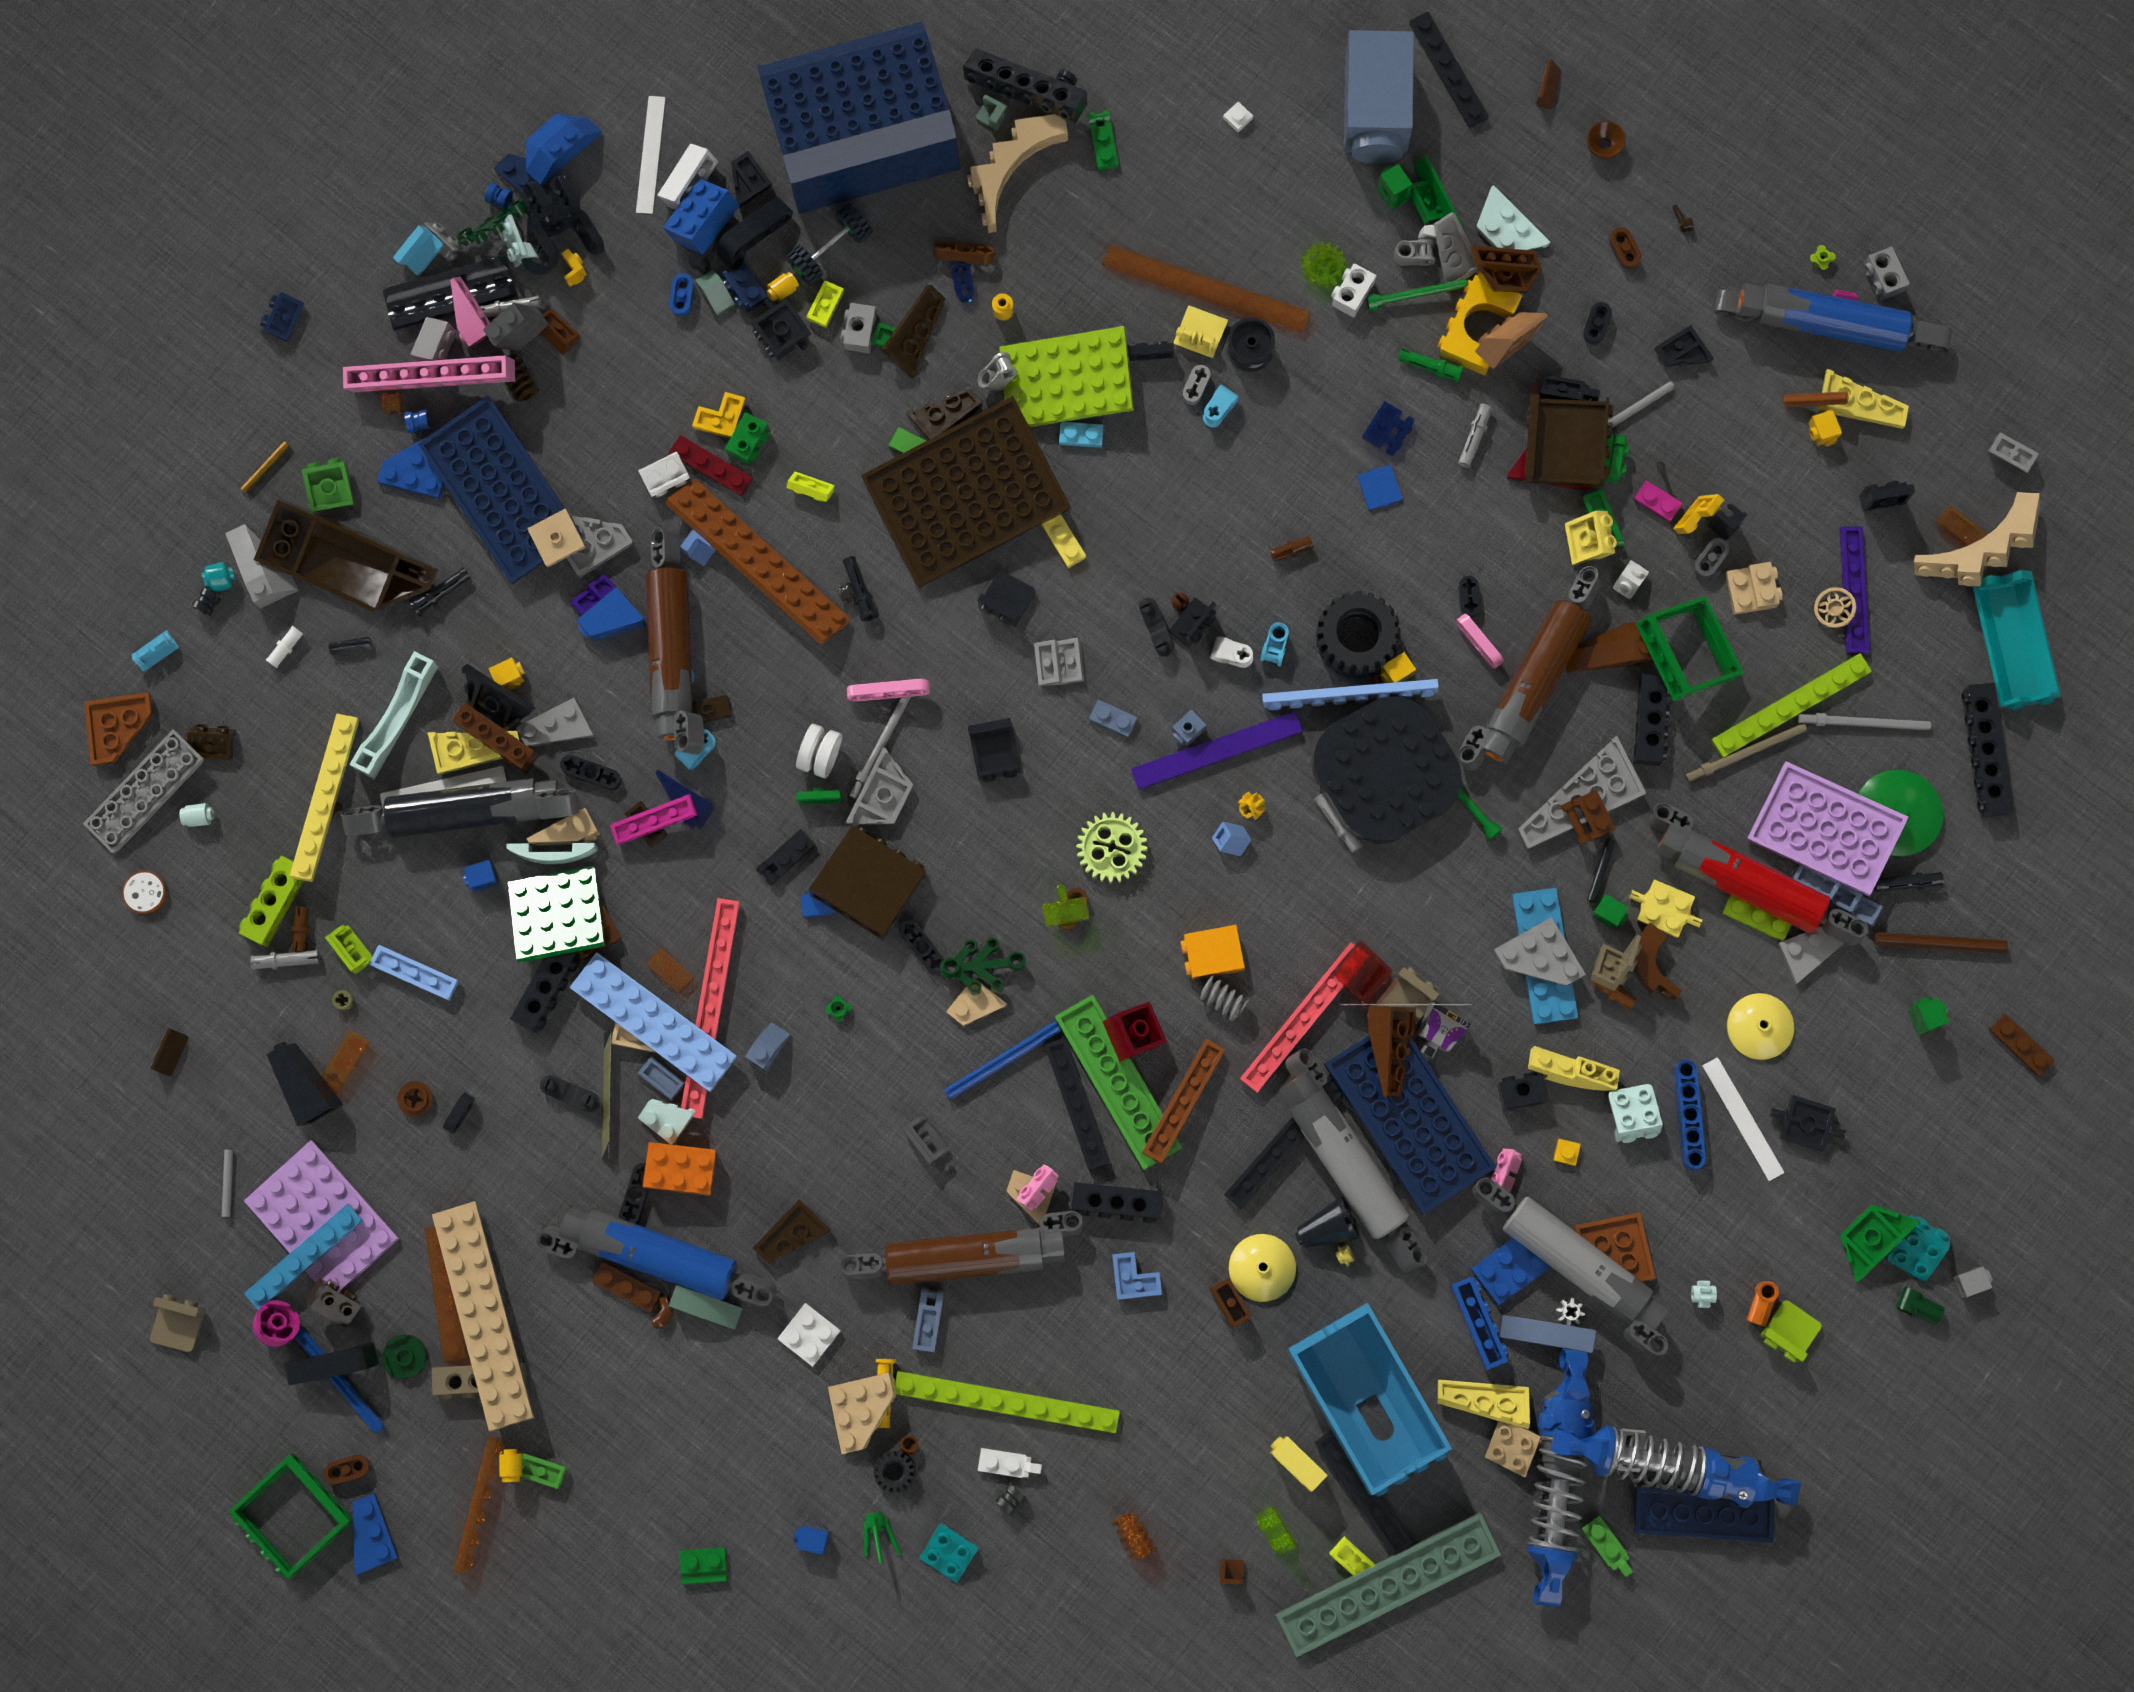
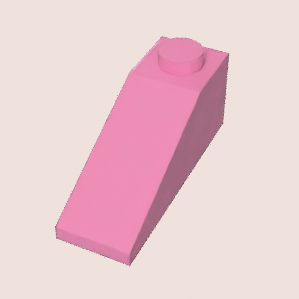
M456 277L451 279L450 282L457 329L460 332L461 340L468 344V346H473L487 338L483 329L490 324V321L463 279Z

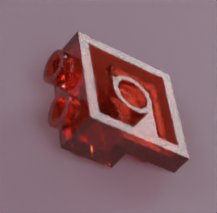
M1359 941L1331 975L1358 1002L1365 1004L1375 997V991L1380 985L1383 986L1389 981L1393 970L1363 941Z

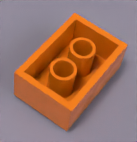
M649 1142L643 1188L711 1196L716 1150Z

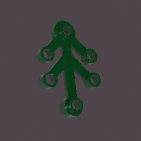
M519 199L502 210L497 216H491L484 220L475 229L465 228L456 235L458 244L467 246L474 241L477 244H481L488 238L485 231H492L494 235L501 233L505 229L502 221L511 214L517 218L527 213L526 204L522 199Z
M991 937L987 939L986 945L971 962H963L968 954L971 955L977 951V943L969 939L965 941L964 947L954 958H946L941 962L940 973L946 979H958L968 987L970 994L978 995L982 990V984L978 980H972L964 973L972 971L988 983L994 993H1000L1004 988L1003 980L995 978L986 970L1010 968L1014 971H1020L1025 967L1026 958L1023 953L1015 951L1006 959L985 960L991 952H996L999 948V941ZM993 942L996 946L990 947L988 944ZM971 944L974 948L970 950L966 946ZM1017 960L1021 964L1016 966L1013 964V962ZM953 967L955 970L953 972L947 971V968ZM999 983L1001 987L995 988L993 984ZM977 985L979 989L973 990L971 987Z

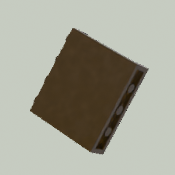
M1531 394L1525 483L1604 487V479L1608 480L1609 467L1605 466V459H1610L1611 446H1606L1607 438H1611L1612 425H1608V418H1613V405H1609V397H1606L1605 402L1540 399V394Z
M852 825L809 888V895L884 941L888 935V929L922 878L925 879L926 870L921 863L915 860L913 862L908 860L906 855L900 850H892L887 847L888 844L882 839H874L869 836V832L864 828H856Z

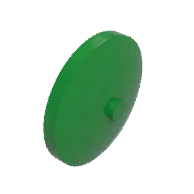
M1906 770L1885 771L1872 777L1859 790V795L1908 816V820L1889 857L1915 855L1926 849L1938 836L1943 822L1942 803L1935 788L1918 774Z

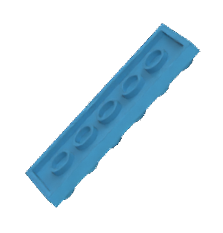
M1556 888L1512 894L1518 936L1552 917L1565 939ZM1525 975L1533 1025L1578 1019L1573 983L1562 986L1554 982Z

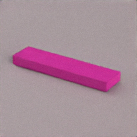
M689 794L610 824L616 845H622L698 816L692 795Z

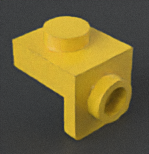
M567 249L561 254L565 262L572 269L564 277L569 287L581 283L587 274L581 265L583 261L577 253L572 254Z

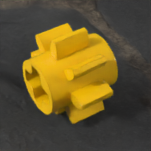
M1247 792L1238 801L1240 804L1239 811L1246 819L1253 816L1256 820L1266 810L1264 807L1265 800L1257 792L1253 795Z

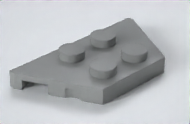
M882 748L846 821L847 824L895 823L913 784L902 772L900 766L895 763L886 748Z

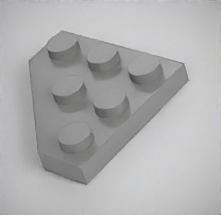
M570 514L582 532L583 536L581 538L586 548L567 557L579 578L634 544L622 524H612Z
M1552 917L1493 950L1504 970L1518 972L1540 980H1547L1558 985L1567 986L1586 975Z

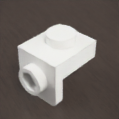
M1631 560L1614 584L1613 589L1626 598L1631 599L1649 571Z

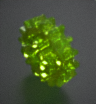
M1319 241L1318 247L1315 244H1311V251L1305 249V256L1301 257L1303 264H1301L1300 269L1305 271L1303 273L1304 278L1310 277L1309 284L1315 281L1318 288L1321 283H1324L1325 288H1328L1329 282L1336 285V278L1342 280V273L1346 270L1344 265H1346L1347 259L1342 258L1344 251L1338 252V245L1332 248L1330 241H1328L1326 246L1323 245L1322 241ZM1318 254V256H1317L1316 258H1313V259L1311 260V258H1312L1314 255ZM1336 270L1333 274L1329 275L1331 271Z

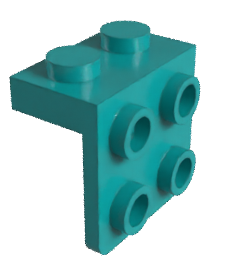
M1910 1215L1909 1217L1917 1219L1921 1223L1888 1254L1887 1259L1916 1278L1927 1281L1949 1250L1951 1237L1940 1228L1935 1229L1930 1226L1925 1219Z

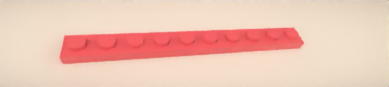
M720 898L717 899L696 1019V1026L715 1040H717L740 907L739 901ZM688 1075L686 1076L681 1109H694L696 1113L692 1118L703 1119L708 1090Z

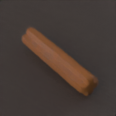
M1848 392L1787 394L1784 396V406L1848 404L1849 395Z

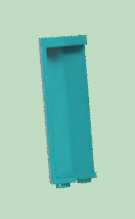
M2019 570L2005 576L1989 575L1982 578L1981 586H1973V591L2000 707L2010 708L2013 711L2022 709L2026 705L2037 703L2047 705L2053 703V699L2061 697V692L2032 571Z

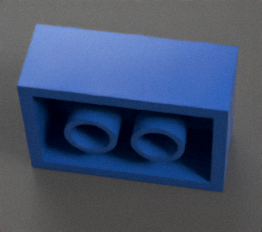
M699 179L669 218L663 229L675 243L703 255L740 205L727 189Z

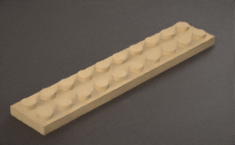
M474 1201L432 1214L488 1429L491 1432L532 1419L534 1414L477 1202Z

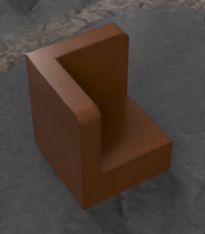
M1220 1559L1219 1582L1243 1584V1560Z

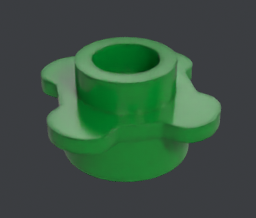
M834 996L833 1001L825 1008L826 1013L834 1016L837 1022H842L845 1014L852 1010L851 1004L845 1003L841 996Z

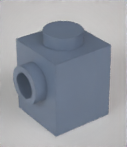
M1191 709L1172 727V732L1174 733L1172 736L1180 745L1184 743L1188 747L1206 730V724Z

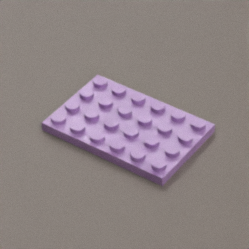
M1785 761L1747 840L1870 897L1908 820V816Z
M312 1140L244 1200L289 1253L296 1249L347 1203L350 1204L363 1219V1222L306 1271L315 1283H317L319 1278L325 1281L331 1279L340 1285L339 1289L344 1290L400 1239Z

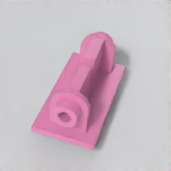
M1503 1148L1497 1158L1498 1164L1495 1172L1490 1179L1511 1193L1515 1178L1509 1176V1173L1517 1174L1523 1159H1521L1522 1154L1515 1152L1516 1150Z
M1044 1164L1036 1170L1029 1184L1021 1189L1017 1200L1030 1211L1034 1208L1037 1209L1046 1197L1040 1191L1044 1189L1049 1193L1058 1182L1057 1178L1059 1175Z

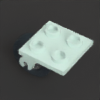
M512 214L508 215L503 222L505 229L499 234L501 240L506 242L509 260L513 261L515 267L523 264L533 274L544 275L551 272L559 261V251L556 244L550 239L556 249L557 262L553 266L545 267L529 241L522 242Z

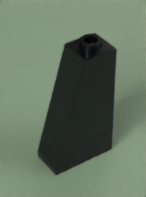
M279 1043L273 1047V1051L266 1054L297 1126L310 1125L343 1106L342 1101L296 1043Z

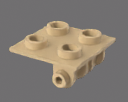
M1498 1421L1485 1458L1526 1477L1536 1449L1541 1447L1543 1441L1540 1440L1541 1436L1525 1428Z

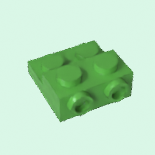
M334 458L328 460L326 465L320 466V462L308 463L307 468L302 469L312 512L355 504L347 461L341 462V458Z

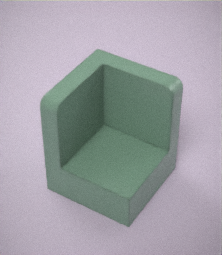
M984 95L983 106L976 115V120L997 131L1007 116V106L988 95Z

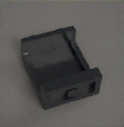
M1011 718L968 726L978 781L983 780L984 783L996 780V777L1000 776L1012 778L1021 772Z

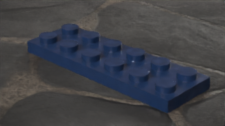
M1636 1487L1634 1533L1773 1543L1774 1499L1755 1501L1748 1508L1736 1506L1733 1500L1724 1498L1714 1500L1702 1499L1691 1496L1687 1490L1677 1493L1674 1489L1662 1490V1488Z

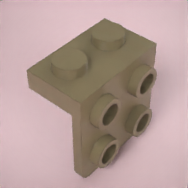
M1637 934L1624 953L1603 944L1599 950L1590 980L1613 991L1616 990L1619 984L1623 985L1628 977V971L1632 972L1637 964L1635 956L1637 957L1642 948V944L1639 943L1641 936Z
M1403 967L1377 1004H1429L1435 1001L1439 993L1436 992L1437 988L1428 981L1424 983L1418 978L1420 975L1416 971ZM1377 1005L1416 1007V1024L1425 1014L1428 1005Z
M166 1294L163 1295V1298L155 1297L153 1306L159 1307L150 1341L155 1344L192 1352L206 1309L199 1308V1303L185 1300L184 1303L176 1302L177 1297Z

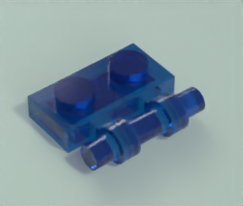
M1384 401L1364 432L1362 439L1381 449L1384 442L1389 444L1386 453L1394 456L1395 452L1399 451L1402 447V441L1405 436L1409 435L1412 431L1415 419L1408 416L1405 422L1400 420L1399 418L1403 411ZM1394 426L1399 429L1395 438L1389 435Z

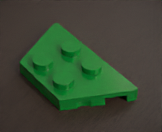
M1871 1204L1840 1235L1842 1244L1847 1251L1848 1261L1851 1263L1855 1275V1281L1857 1283L1860 1282L1921 1222L1912 1217Z

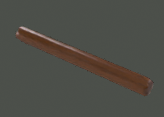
M1876 932L1874 935V944L1882 946L2006 953L2008 949V942L1998 939Z

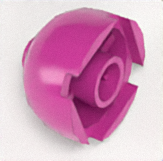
M279 1300L269 1301L258 1310L254 1316L252 1326L255 1336L261 1343L270 1347H281L289 1343L298 1333L300 1319L298 1313H294L290 1308L291 1305Z

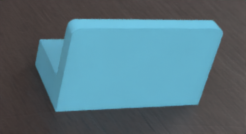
M418 225L393 258L398 263L407 265L416 275L420 276L445 244L428 227Z

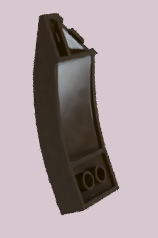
M283 499L277 500L253 559L336 594L372 612L430 590L438 571L437 568L388 544Z

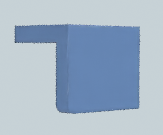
M694 530L691 531L680 546L684 554L702 566H705L716 551L714 547Z
M1224 821L1212 837L1220 852L1241 856L1251 842V838L1243 826Z

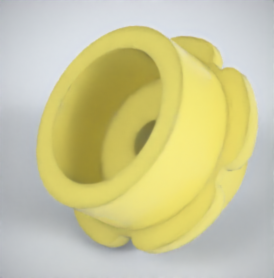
M1347 1244L1342 1247L1338 1246L1336 1256L1339 1262L1350 1266V1263L1355 1261L1350 1247Z

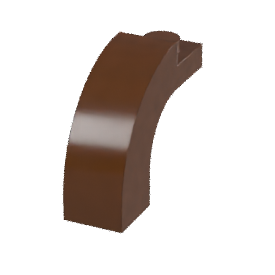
M1649 923L1640 934L1641 939L1639 943L1642 944V948L1637 957L1635 956L1637 964L1634 971L1641 985L1650 994L1658 988L1660 995L1664 998L1675 1000L1683 990L1665 978L1656 965V953L1668 935L1652 923Z

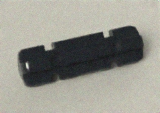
M362 637L360 640L356 638L340 641V643H329L331 655L372 648V641L369 637Z

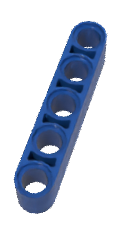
M1686 1059L1674 1067L1673 1074L1682 1163L1686 1169L1694 1171L1704 1166L1706 1154L1697 1066L1693 1061ZM1681 1065L1689 1067V1076L1682 1075L1680 1071ZM1684 1087L1692 1090L1693 1094L1690 1099L1683 1096L1682 1090ZM1689 1109L1694 1112L1695 1118L1693 1121L1685 1118V1110ZM1688 1132L1695 1133L1697 1137L1695 1143H1690L1687 1140ZM1690 1154H1695L1699 1158L1697 1166L1689 1162Z

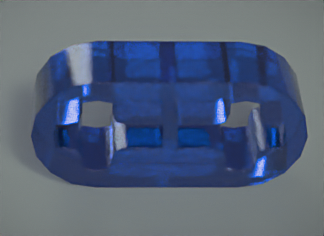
M955 262L951 268L956 297L961 302H969L974 297L970 267L966 262ZM958 268H962L965 271L964 279H960V275L957 273ZM966 284L968 291L966 296L963 293H959L962 292V285Z

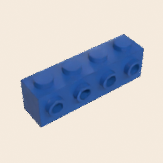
M1472 1276L1450 1285V1290L1484 1370L1508 1362V1350L1504 1343H1500L1498 1335H1500L1497 1324L1495 1322L1492 1323L1489 1314H1491V1310L1487 1301L1482 1300L1480 1295L1482 1289L1478 1280H1474Z

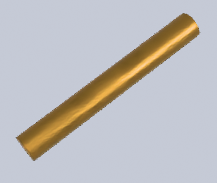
M283 441L241 489L247 494L290 446Z

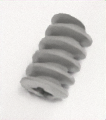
M1212 975L1201 991L1200 1000L1203 1001L1208 998V1006L1216 1003L1215 1011L1223 1008L1222 1015L1225 1016L1230 1013L1229 1020L1233 1021L1239 1017L1250 1000L1248 999L1242 1003V994L1235 998L1236 990L1228 993L1229 985L1226 984L1220 988L1221 980L1219 979L1213 983L1214 975Z

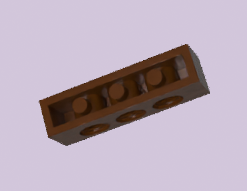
M465 702L451 719L459 728L525 774L539 757L534 750Z

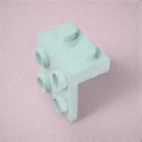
M1650 1084L1609 1092L1608 1098L1616 1124L1614 1133L1616 1142L1630 1143L1635 1141L1636 1138L1645 1137L1650 1139L1660 1134L1663 1123L1653 1087Z

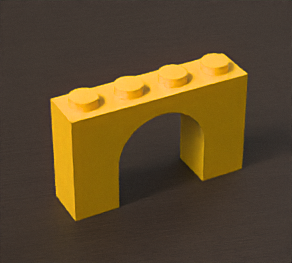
M1475 274L1473 281L1468 280L1469 283L1463 291L1466 293L1464 300L1460 298L1455 310L1458 311L1456 317H1451L1446 329L1449 330L1447 336L1442 335L1437 347L1440 348L1438 356L1486 376L1490 365L1475 352L1480 344L1468 336L1464 328V321L1470 314L1480 310L1490 311L1504 318L1509 316L1513 318L1522 295L1516 292L1493 291Z

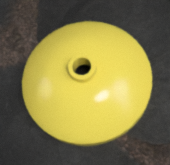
M1762 993L1751 994L1739 1000L1732 1007L1727 1019V1033L1732 1045L1742 1055L1755 1060H1767L1780 1055L1790 1045L1794 1035V1021L1788 1007L1778 998ZM1761 1021H1765L1767 1023L1766 1029L1761 1028Z
M1257 1234L1245 1238L1235 1247L1229 1260V1275L1236 1290L1244 1297L1257 1302H1268L1281 1297L1289 1290L1295 1279L1296 1262L1291 1249L1281 1239L1268 1234ZM1260 1263H1265L1267 1265L1266 1271H1261L1259 1269Z

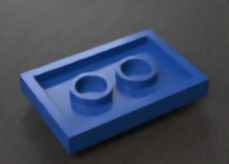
M1512 1238L1471 1268V1270L1497 1306H1499L1551 1266Z

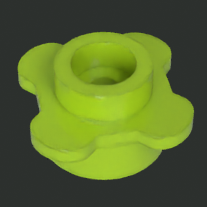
M1820 245L1817 247L1816 253L1810 256V261L1821 270H1826L1829 263L1835 260L1836 255L1833 252H1829L1824 245Z

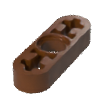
M941 240L934 243L933 255L937 259L991 264L994 262L995 249L988 245Z

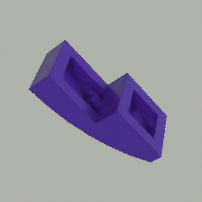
M603 574L590 583L587 590L571 600L570 606L582 616L616 586Z

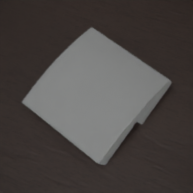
M1078 637L1061 641L1054 639L1034 643L1039 686L1085 681L1081 641Z

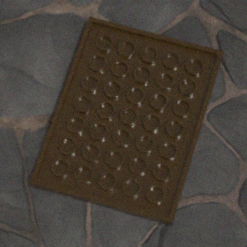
M1014 396L861 475L918 588L1072 509Z

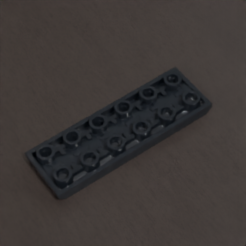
M498 256L384 289L383 295L393 331L423 323L426 317L438 319L455 314L450 280L456 277L463 279L479 306L516 297L506 257Z

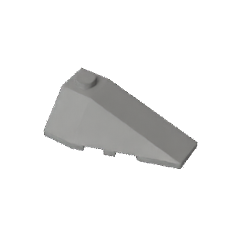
M245 524L225 533L252 601L260 609L299 591L292 575L253 560L261 540Z

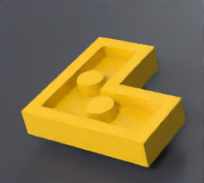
M725 392L719 411L698 406L692 427L731 438L740 422L746 398Z
M1719 494L1699 496L1673 529L1678 534L1692 533L1697 528V522L1701 517L1714 516L1721 509L1720 505L1724 499Z

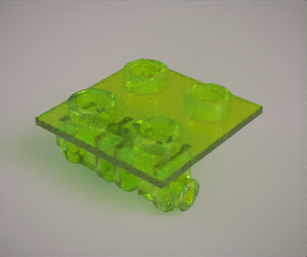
M1270 1506L1255 1515L1259 1528L1266 1533L1271 1548L1278 1555L1298 1546L1274 1506Z

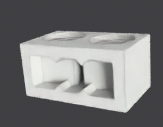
M1355 263L1351 269L1347 268L1341 278L1343 283L1340 287L1336 286L1331 295L1333 298L1332 306L1353 318L1376 280L1375 274ZM1360 278L1363 282L1356 284L1352 279ZM1348 295L1352 300L1344 301L1342 296Z

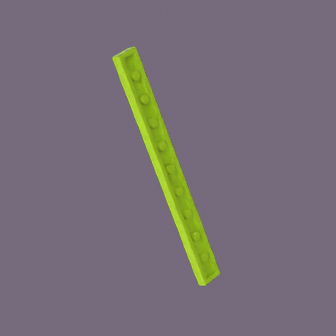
M897 1371L895 1382L898 1395L1116 1433L1120 1413L1118 1410Z

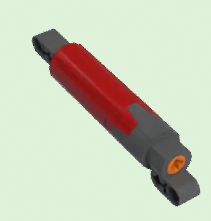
M1659 803L1649 816L1651 827L1664 833L1656 853L1675 862L1674 868L1809 934L1814 933L1820 923H1822V930L1827 935L1847 945L1856 946L1868 933V925L1863 920L1840 909H1834L1830 913L1827 912L1830 904L1829 896L1692 830L1694 821L1689 814L1669 804Z

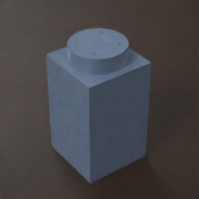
M1349 30L1345 56L1344 152H1352L1353 158L1357 161L1368 164H1386L1401 159L1403 153L1408 151L1413 125L1414 32Z

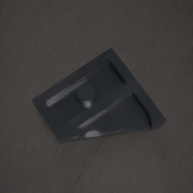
M749 151L731 162L736 201L740 205L738 208H741L772 187V183Z
M1691 325L1654 349L1666 367L1710 363L1714 360V357Z

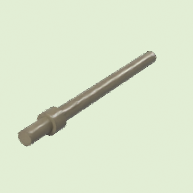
M1802 723L1713 763L1707 762L1702 764L1699 769L1685 774L1687 782H1691L1702 776L1708 777L1718 769L1806 732L1807 727Z

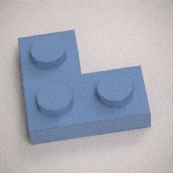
M1135 1252L1112 1254L1117 1300L1162 1295L1160 1273L1137 1274Z

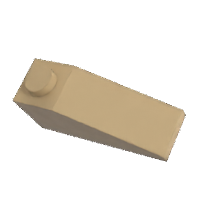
M583 808L577 814L564 818L528 837L527 840L532 846L592 843L597 839L596 836L600 835V832L589 811Z

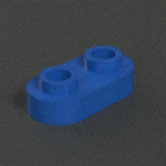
M685 273L676 275L672 280L669 306L672 313L676 316L687 315L692 306L694 282L691 276ZM682 284H687L685 289L680 288ZM679 304H684L682 309L677 308Z

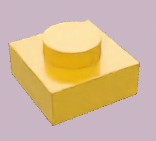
M1558 1139L1553 1161L1576 1166L1581 1144Z

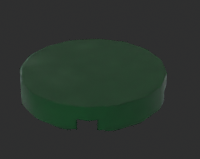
M406 1334L395 1336L389 1340L382 1353L383 1367L387 1373L395 1378L404 1380L419 1375L425 1368L428 1359L427 1349L422 1340L413 1335Z

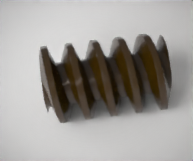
M516 354L508 355L507 357L515 360V381L505 382V384L512 393L513 399L518 402L528 400L539 391V388L532 387L535 381L528 380L531 374L528 372L524 373L527 367L525 365L520 366L523 360L521 358L515 359L517 357Z

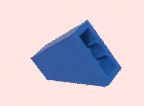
M617 587L577 619L580 625L578 630L585 638L590 636L593 641L644 627L647 624L642 615Z

